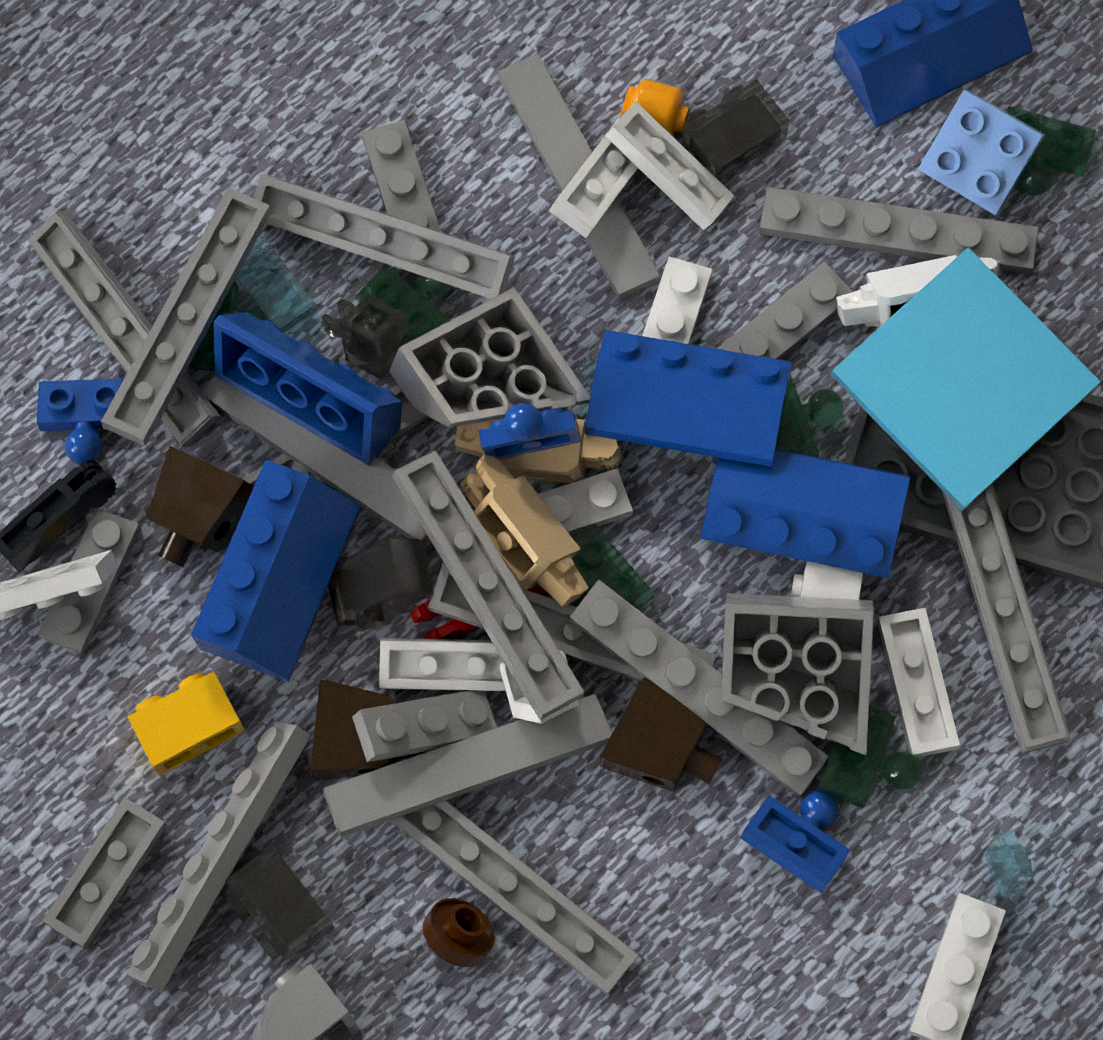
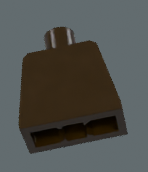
M170 446L148 512V520L170 530L158 556L184 568L195 543H199L217 553L221 551L235 532L254 485Z
M643 677L600 755V767L674 792L684 772L710 784L723 759L699 747L705 735L706 723L652 681Z
M320 680L310 767L314 779L357 777L393 764L394 757L371 762L366 761L352 716L361 709L396 704V698L328 680Z

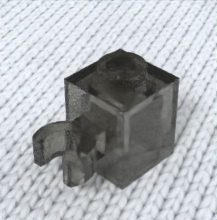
M369 294L356 307L350 301L340 299L337 305L339 315L342 318L335 319L330 315L324 314L322 321L325 332L332 337L342 338L345 360L382 379L390 371L399 347L409 342L404 313Z

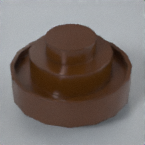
M444 898L434 904L423 921V934L429 947L437 956L452 965L459 967H474L478 965L490 953L495 943L494 930L489 919L480 909L461 899Z

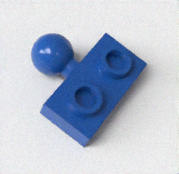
M124 378L39 382L37 425L39 430H74L65 441V451L69 459L76 464H82L84 461L87 462L89 460L96 461L101 455L103 446L100 436L94 429H104L101 420Z
M528 403L513 405L506 412L504 419L492 422L490 428L479 430L481 447L485 455H493L498 460L582 442L579 424L573 411L565 412L563 409L554 408L539 412L535 406Z
M813 791L803 798L800 804L801 816L771 796H768L740 837V839L820 893L824 891L850 852V849L820 830L830 827L836 821L839 811L835 798L825 791Z

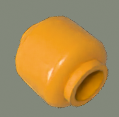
M651 79L641 81L637 87L630 86L624 100L621 116L637 102L672 136H674L675 132L684 133L690 115V107L683 105L684 96L680 88Z

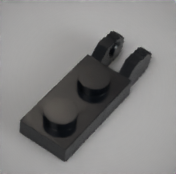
M94 460L84 461L63 479L59 478L0 531V553L19 573L30 563L36 561L66 531L72 529L91 510L90 508L102 507L108 502V498H112V495L115 494L117 489L115 479L107 473L104 474V471L101 469L102 467Z

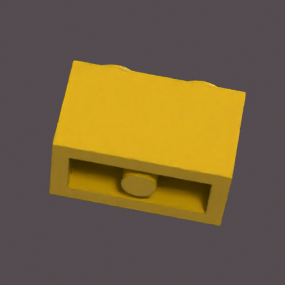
M214 671L207 675L201 672L187 677L178 685L179 690L163 698L161 695L147 698L135 707V713L127 716L146 755L159 776L245 732Z

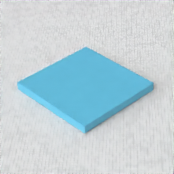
M969 247L838 364L830 374L962 511L1101 382Z

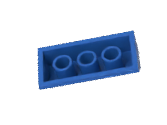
M903 0L838 31L833 57L877 128L1032 53L1033 48L1019 0Z
M248 312L219 315L214 320L215 376L368 466L400 429L403 401L399 400L387 388L373 385L359 377L352 368L333 362L319 354L312 345L293 339L281 332L272 322L260 320Z
M605 330L596 363L585 434L772 467L786 403L792 362Z
M776 449L772 467L718 458L700 539L889 578L910 476Z
M265 459L191 633L200 650L289 682L361 506L311 475Z

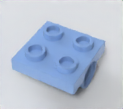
M964 89L918 170L992 214L997 215L1045 135L971 91Z

